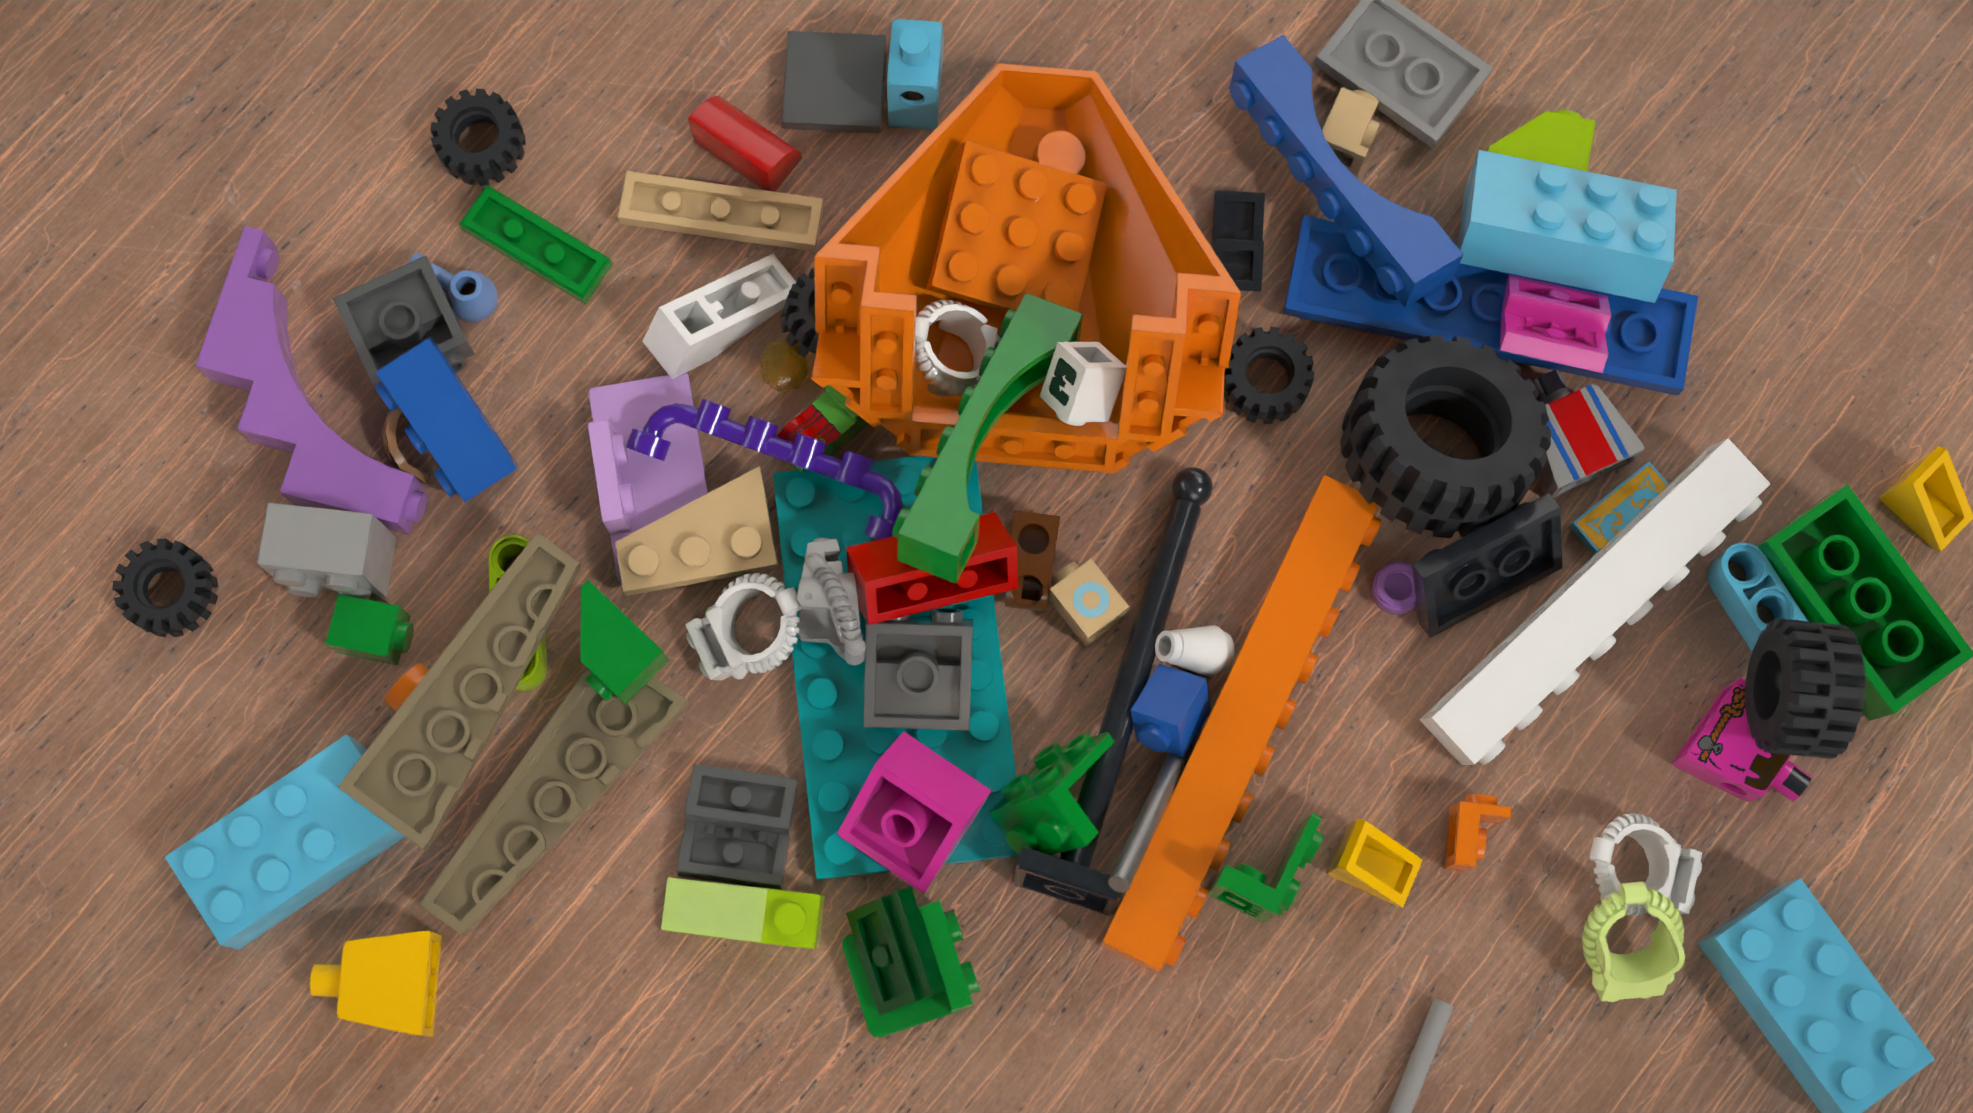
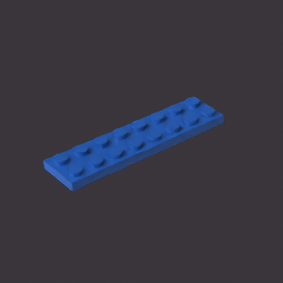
M1303 215L1283 315L1405 340L1417 338L1419 343H1421L1424 336L1443 335L1444 341H1451L1453 337L1458 336L1471 339L1470 345L1481 348L1485 344L1497 350L1495 356L1502 360L1510 359L1516 363L1558 370L1560 372L1678 396L1684 390L1698 295L1662 288L1656 302L1652 303L1515 275L1608 296L1611 318L1605 333L1608 358L1603 373L1500 350L1503 298L1507 277L1510 273L1460 263L1453 280L1404 308L1395 295L1388 294L1382 288L1378 281L1377 273L1367 260L1353 252L1347 241V235L1335 221Z

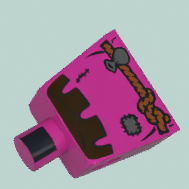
M1739 677L1724 686L1671 764L1743 801L1751 802L1761 798L1771 786L1794 802L1808 787L1812 776L1790 762L1789 758L1791 755L1767 753L1756 746L1755 739L1752 738L1746 715V681Z

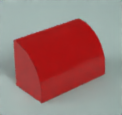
M716 95L705 100L688 117L693 139L697 144L763 190L776 192L802 159L800 151L721 96Z

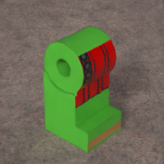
M827 385L825 386L826 391L805 411L787 423L777 437L793 443L797 433L826 443L823 451L824 454L833 456L869 423L845 406L846 397L832 386ZM794 465L801 473L806 470Z

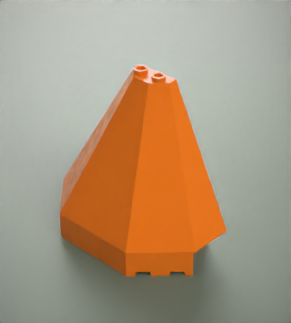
M998 63L814 256L815 332L819 336L811 379L822 388L830 385L846 397L845 406L874 428L881 424L897 436L896 445L911 456L939 457L936 451L940 437L948 425L955 427L960 417L958 415V408L962 395L959 397L954 395H935L927 390L931 380L925 379V373L923 371L920 372L918 368L920 365L915 362L916 317L919 312L923 311L925 306L935 301H958L962 305L980 312L988 320L985 323L986 325L998 328L997 335H999L1003 319L1007 313L927 289L960 146L966 140L1032 161L1036 146L1046 134L1052 131H1066L1080 140L1085 150V163L1078 175L1108 183L1078 310L1079 313L1083 314L1080 342H1100L1126 366L1125 375L1108 422H1086L1082 426H1074L1061 421L1056 416V412L1039 397L1043 382L1019 398L999 418L981 445L975 461L1115 473L1130 465V457L1146 448L1155 452L1185 436L1186 427L1203 418H1207L1212 422L1224 415L1225 369L1229 367L1241 292L1096 71ZM940 320L932 323L929 326L927 341L930 342L932 351L937 359L947 368L954 371L971 372L974 364L973 355L968 344L959 336L938 328Z

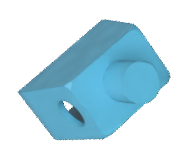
M895 19L892 21L887 76L889 127L935 130L938 127L944 54L943 24L940 22ZM907 91H915L924 96L923 99L918 101L907 100L903 97L907 95Z

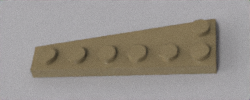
M586 669L419 903V906L461 935L466 936L678 719L690 705L688 699L653 677L626 705L615 695L606 702L584 680L591 673Z

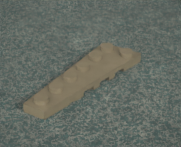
M536 533L339 784L338 788L424 851H427L432 845L581 568L580 563L542 535Z

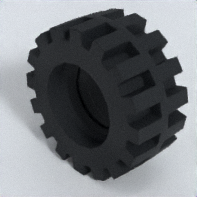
M477 88L475 95L472 96L468 89L460 91V99L455 101L450 96L445 100L447 108L444 110L438 107L434 115L437 122H431L430 128L433 138H431L432 145L441 163L454 178L461 177L462 181L469 185H472L474 180H477L480 186L489 185V178L495 177L498 183L505 179L504 171L508 170L510 173H513L518 168L515 163L516 159H523L525 152L522 145H526L521 122L507 100L504 102L499 94L492 92L488 96L485 89ZM487 122L498 128L496 141L490 148L482 152L469 153L459 147L461 134L467 127L475 123Z
M1262 327L1253 329L1250 335L1246 333L1241 335L1237 342L1232 345L1229 367L1225 369L1224 398L1226 402H1231L1234 405L1232 410L1236 414L1244 413L1248 415L1247 420L1255 423L1256 419H1262L1263 424H1272L1275 419H1279L1280 422L1288 419L1293 412L1296 413L1302 407L1313 384L1315 372H1312L1314 362L1312 355L1307 356L1306 354L1307 346L1303 341L1299 344L1294 341L1296 335L1289 331L1286 335L1279 334L1280 328L1270 327L1269 332H1263ZM1258 358L1276 360L1285 367L1288 373V383L1282 391L1275 394L1259 392L1247 380L1246 369L1248 365Z

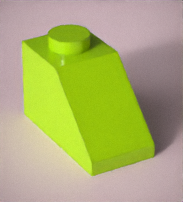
M1570 110L1545 111L1490 145L1487 151L1587 171L1596 121L1582 118L1579 113Z

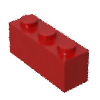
M995 512L980 515L978 543L957 584L898 561V539L893 536L846 547L848 573H854L858 607L868 625L1018 589L1017 545Z

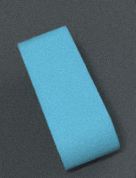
M1741 542L1734 544L1710 562L1707 569L1709 586L1751 652L1762 630H1765L1767 624L1759 619L1756 613L1757 604L1767 606L1773 613L1774 621L1776 619L1807 621L1771 563L1757 546ZM1729 560L1736 561L1742 565L1746 572L1745 581H1739L1730 574L1728 569Z

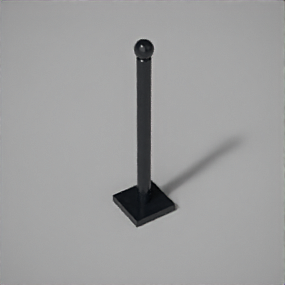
M1185 468L1179 471L1173 479L1172 492L1175 499L1172 500L1098 733L1109 732L1115 742L1086 771L1077 799V803L1099 833L1087 846L1062 852L1059 858L1022 846L1013 878L1015 886L1107 916L1113 915L1123 892H1117L1109 886L1108 880L1111 875L1090 869V865L1134 727L1131 709L1148 682L1156 656V639L1165 628L1200 516V506L1205 504L1212 494V480L1200 468Z

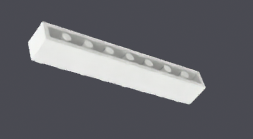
M1729 438L1709 446L1419 720L1461 766L1475 765L1477 762L1484 766L1505 748L1506 745L1501 739L1515 726L1518 730L1524 729L1542 713L1543 709L1538 704L1552 691L1555 695L1561 694L1579 678L1580 674L1575 669L1588 657L1592 660L1598 659L1616 643L1617 639L1612 634L1625 622L1629 626L1635 624L1652 609L1653 604L1649 599L1659 589L1663 587L1668 591L1688 575L1690 570L1685 565L1697 553L1703 557L1719 546L1726 538L1722 530L1734 518L1737 522H1741L1759 508L1762 501L1758 496L1770 485L1769 481Z

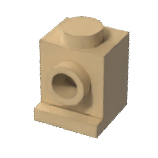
M1341 87L1322 132L1339 161L1352 174L1358 176L1380 125L1379 122L1372 120L1378 100L1366 91H1350Z

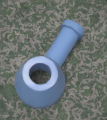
M417 252L411 257L408 263L413 262L423 257L424 255ZM431 263L457 318L466 322H479L488 318L494 312L498 303V292L489 277L473 270L461 271L454 275ZM470 283L476 285V289L472 294H460L461 288L464 285Z

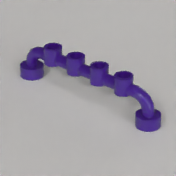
M705 399L701 400L699 408L680 403L662 406L649 417L642 431L634 428L631 430L626 448L665 461L671 444L670 441L662 439L663 433L670 425L677 423L871 492L882 501L883 511L881 518L870 515L864 534L878 540L892 536L896 519L904 508L901 493L895 484L883 475L871 471L874 460L846 450L842 460L823 453L826 443L797 433L793 443L775 436L779 426L749 416L746 425L728 419L731 411L730 408Z

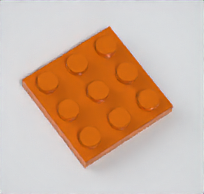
M966 140L960 146L927 289L1004 312H1008L1009 309L1016 311L1024 295L1028 293L1078 312L1108 183Z

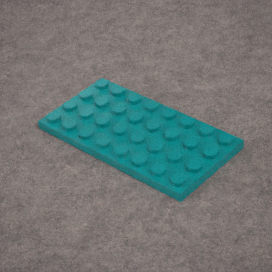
M913 456L874 461L871 471L891 480L901 493L904 507L911 509L917 498L915 496V488L922 470L925 466L933 468L938 458ZM974 461L967 486V498L970 511L983 515L977 461ZM807 469L802 473L799 470L773 473L785 589L794 588L796 593H798L807 545L818 538L837 540L840 549L838 561H842L843 574L848 573L846 547L878 540L865 535L864 531L870 515L881 518L883 504L880 498L871 492ZM993 595L940 607L963 610V619H973L969 731L864 727L865 659L861 664L851 665L841 658L829 643L803 642L796 633V638L798 639L792 645L794 647L792 657L817 881L891 872L838 836L837 833L875 763L903 731L992 790L972 825L945 865L1020 856L1009 846L1005 833L989 813L1004 798L1000 793L1002 788L1016 778ZM859 609L860 634H862V639L866 644V620ZM931 610L912 614L910 617H931Z

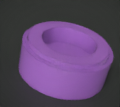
M1404 561L1389 562L1383 565L1373 577L1371 595L1375 604L1381 610L1399 615L1405 614L1416 607L1413 569L1410 563Z

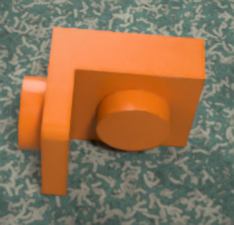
M1467 794L1465 801H1459L1450 806L1444 869L1465 872L1476 867L1477 860H1482L1485 855L1487 843L1486 829L1479 828L1480 821L1497 824L1503 823L1511 819L1512 808L1498 806L1497 797L1482 794Z

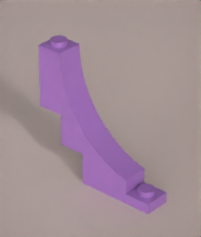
M244 226L195 366L210 381L250 391L237 429L252 443L293 453L280 493L293 505L370 513L388 530L410 535L413 523L421 521L426 509L427 494L423 493L425 487L414 475L391 468L364 455L343 441L322 420L309 400L297 374L289 342L287 299L274 284L266 282L267 279H271L277 270L279 259L277 247L263 230Z

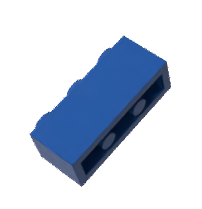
M432 337L375 372L381 382L374 385L375 389L391 411L400 408L411 424L404 431L421 455L428 450L440 466L439 469L434 471V475L450 497L458 493L465 503L517 469L518 464Z

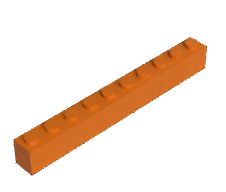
M1326 475L1321 479L1191 752L1128 891L1125 892L1100 946L1156 974L1161 971L1164 963L1174 967L1187 939L1178 934L1187 915L1194 919L1197 918L1209 892L1208 889L1201 887L1203 879L1209 867L1216 871L1220 869L1230 848L1231 842L1223 839L1231 820L1239 824L1242 822L1254 795L1245 792L1253 773L1261 777L1263 776L1274 754L1275 748L1267 745L1275 726L1282 730L1285 729L1296 707L1297 702L1289 698L1297 680L1306 684L1319 656L1310 652L1318 634L1325 638L1328 637L1339 615L1340 610L1332 607L1339 589L1347 593L1349 592L1360 570L1361 565L1353 561L1360 544L1368 548L1370 547L1381 525L1382 520L1374 516L1379 505L1375 502L1369 505L1358 490Z

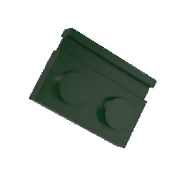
M912 887L896 890L890 895L880 897L846 913L879 1016L946 991Z

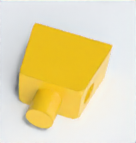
M418 931L346 941L343 945L341 965L314 964L310 977L311 995L338 997V1019L412 1035L433 1037L442 935L431 931Z

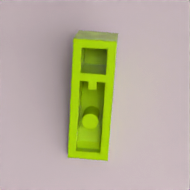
M667 877L661 930L816 949L819 948L825 894Z

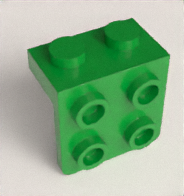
M1086 732L1062 747L1058 742L1050 744L1033 758L1032 762L1035 764V767L1028 774L1017 776L1002 788L1000 793L1004 798L989 813L1005 833L1009 846L1020 855L1023 846L1047 855H1054L1087 846L1099 833L1068 789L1115 742L1109 732L1092 737Z
M940 900L920 906L919 908L946 991L879 1016L853 934H849L843 939V951L869 1033L876 1038L885 1037L972 1008L973 1002L970 995L980 992L971 961L960 964L954 943L963 940L955 911L952 909L943 912Z

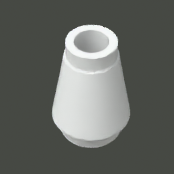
M1210 625L1171 631L1164 630L1156 639L1155 652L1160 661L1168 662L1207 677H1213L1218 673L1225 672L1231 666L1234 659L1235 646L1232 637L1227 632H1224L1218 626Z

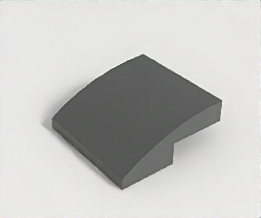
M694 764L684 812L686 822L676 869L678 876L782 890L798 779Z

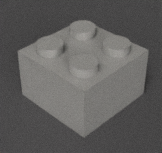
M268 503L257 565L273 576V582L285 585L288 593L297 596L318 597L319 590L339 592V594L370 600V596L387 597L397 538L370 513Z

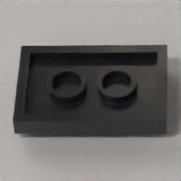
M1547 493L1532 502H1524L1515 507L1511 513L1486 526H1478L1472 529L1465 537L1442 549L1428 552L1419 561L1412 564L1419 624L1430 638L1563 568L1560 506L1552 496Z

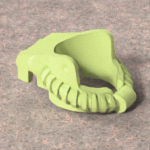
M1643 881L1621 883L1617 894L1615 892L1611 893L1608 899L1606 897L1603 898L1601 904H1597L1593 908L1594 911H1591L1588 915V920L1585 922L1582 932L1584 957L1592 969V985L1596 989L1601 1002H1616L1621 999L1631 998L1648 999L1652 996L1664 995L1667 986L1675 979L1674 973L1682 968L1685 961L1682 946L1684 940L1682 917L1673 902L1661 892L1646 888ZM1644 903L1647 912L1660 919L1657 928L1650 935L1653 943L1640 951L1630 954L1611 953L1605 937L1610 927L1626 915L1625 905Z

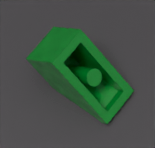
M589 580L581 586L580 661L591 672L584 680L606 702L615 695L626 705L660 671L669 659L662 649Z

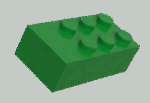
M1848 484L1823 497L1755 545L1765 554L1807 621L1845 625L1856 635L1858 645L1861 646L1865 667V699L1862 711L1869 721L1895 714L1973 657V650Z

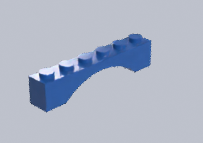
M1284 34L1236 60L1229 86L1234 103L1238 108L1246 110L1258 124L1259 131L1265 142L1270 146H1275L1286 159L1293 177L1298 182L1307 185L1317 198V203L1322 213L1328 219H1334L1347 235V241L1353 252L1359 257H1364L1375 270L1382 288L1388 294L1395 295L1405 308L1453 280L1464 254L1432 216L1408 210L1381 197L1360 182L1339 161L1326 141L1315 115L1312 97L1313 70Z

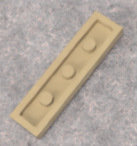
M627 171L618 219L622 225L816 252L824 201L822 198Z

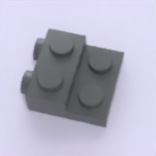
M423 256L333 298L373 386L381 382L375 373L376 371L430 337L437 344L455 373L463 370L467 365L465 359L474 355L457 315L451 307L427 256Z
M936 608L931 610V617H910L908 615L868 625L866 622L864 727L969 731L973 619H963V610Z

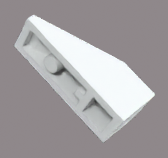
M771 254L660 306L642 342L668 375L674 379L711 361L782 310L793 283L796 284V281L777 257Z

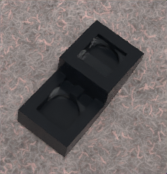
M1215 190L1212 249L1240 291L1261 292L1265 193Z

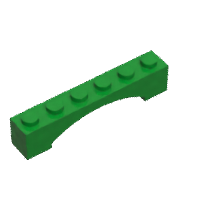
M1028 293L1024 295L1016 311L1013 309L1008 310L999 332V337L1002 339L996 349L989 347L984 354L979 368V376L981 378L975 388L972 386L966 388L959 404L958 415L960 417L955 427L948 425L940 437L936 454L939 455L933 468L925 466L919 476L915 488V496L917 498L912 508L904 507L896 519L892 536L898 539V561L957 584L978 543L980 514L969 509L967 486L981 445L990 430L1010 406L1028 391L1045 381L1057 343L1080 342L1082 313Z

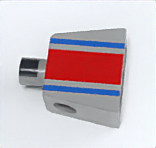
M1558 370L1550 371L1532 381L1539 392L1537 396L1539 402L1543 401L1549 416L1546 426H1549L1551 430V446L1546 452L1548 458L1538 475L1544 495L1549 493L1552 498L1557 497L1633 462L1645 450L1640 439L1596 384L1588 385L1570 394Z

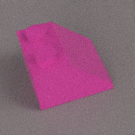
M903 731L875 763L837 835L924 894L972 825L992 790Z

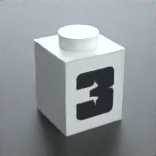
M1058 342L1039 397L1056 412V416L1061 421L1067 424L1082 426L1086 422H1108L1125 375L1126 366L1100 342Z

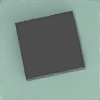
M788 31L782 113L783 129L881 133L886 35Z

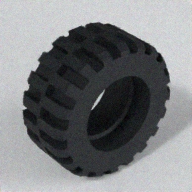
M1443 335L1424 336L1421 343L1418 342L1417 338L1409 339L1398 343L1395 349L1386 350L1376 359L1373 367L1368 369L1344 416L1341 426L1344 432L1340 439L1341 453L1344 458H1349L1345 468L1352 482L1359 481L1361 484L1358 492L1369 505L1372 502L1382 508L1380 511L1382 516L1391 522L1396 518L1407 524L1405 529L1421 534L1425 529L1433 531V537L1452 538L1454 533L1458 531L1460 537H1465L1472 529L1478 526H1486L1511 513L1520 504L1542 471L1548 458L1546 452L1551 446V430L1546 424L1549 421V416L1544 402L1536 401L1539 395L1537 388L1530 378L1524 380L1519 375L1521 369L1512 360L1503 361L1495 356L1497 350L1485 344L1481 348L1470 345L1471 339L1455 336L1451 341H1444ZM1430 414L1452 421L1471 436L1479 448L1482 458L1473 460L1457 459L1437 452L1417 436L1407 416Z

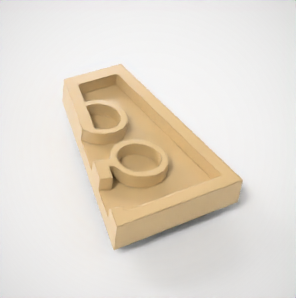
M758 466L616 541L622 589L625 596L778 569L761 467Z

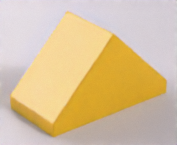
M1941 446L1936 447L1913 463L1879 498L1929 546L1940 552L1973 519V513L1949 452Z
M1357 818L1346 827L1327 875L1403 908L1423 860L1366 820Z

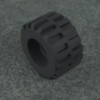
M1790 619L1771 621L1759 635L1747 669L1745 708L1751 736L1755 739L1756 746L1767 753L1826 759L1837 758L1838 754H1843L1847 749L1849 742L1852 741L1856 733L1865 699V667L1861 646L1858 645L1857 637L1845 625Z

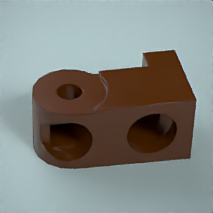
M1014 511L1011 538L1017 545L1018 589L1006 591L1005 607L1046 612L1060 516Z

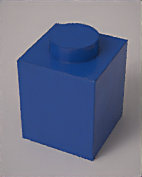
M1158 664L1131 709L1137 742L1142 743L1155 752L1166 751L1184 757L1211 712L1206 679Z

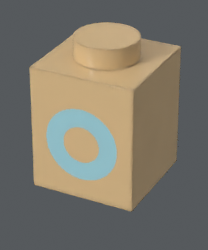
M1091 558L1080 567L1075 561L1071 562L1051 579L1054 586L1050 588L1048 600L1085 647L1126 618L1129 610L1128 604Z

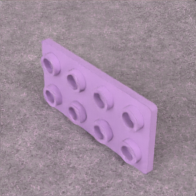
M687 373L674 379L669 375L595 387L589 390L593 422L588 423L602 522L611 536L616 576L620 584L622 582L615 542L708 493L697 429L677 423L666 428L662 439L670 441L671 444L665 461L626 448L632 428L642 431L649 417L662 406L674 403L694 406L690 378Z

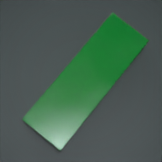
M489 185L484 187L459 223L461 229L467 234L585 305L613 265L611 259Z

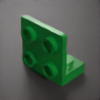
M1312 812L1299 824L1269 886L1264 884L1267 878L1265 874L1249 865L1238 862L1235 868L1226 864L1215 875L1208 895L1262 923L1275 914L1281 916L1283 911L1287 912L1301 885V882L1293 879L1298 867L1304 869L1307 862H1312L1324 838V834L1317 831L1322 817Z

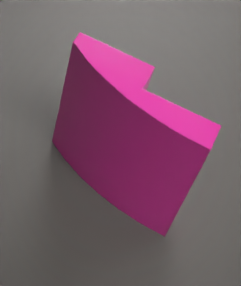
M1508 274L1502 306L1500 350L1603 373L1608 358L1605 333L1611 318L1608 296Z

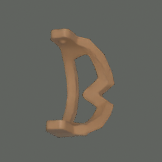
M400 408L394 411L390 410L381 429L384 454L395 469L412 474L421 483L425 484L429 475L423 472V470L411 466L397 447L395 432L398 418L402 411Z

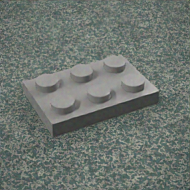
M1361 0L1319 52L1314 62L1316 67L1350 91L1362 90L1375 96L1378 100L1377 110L1431 148H1434L1493 70V67L1396 0Z

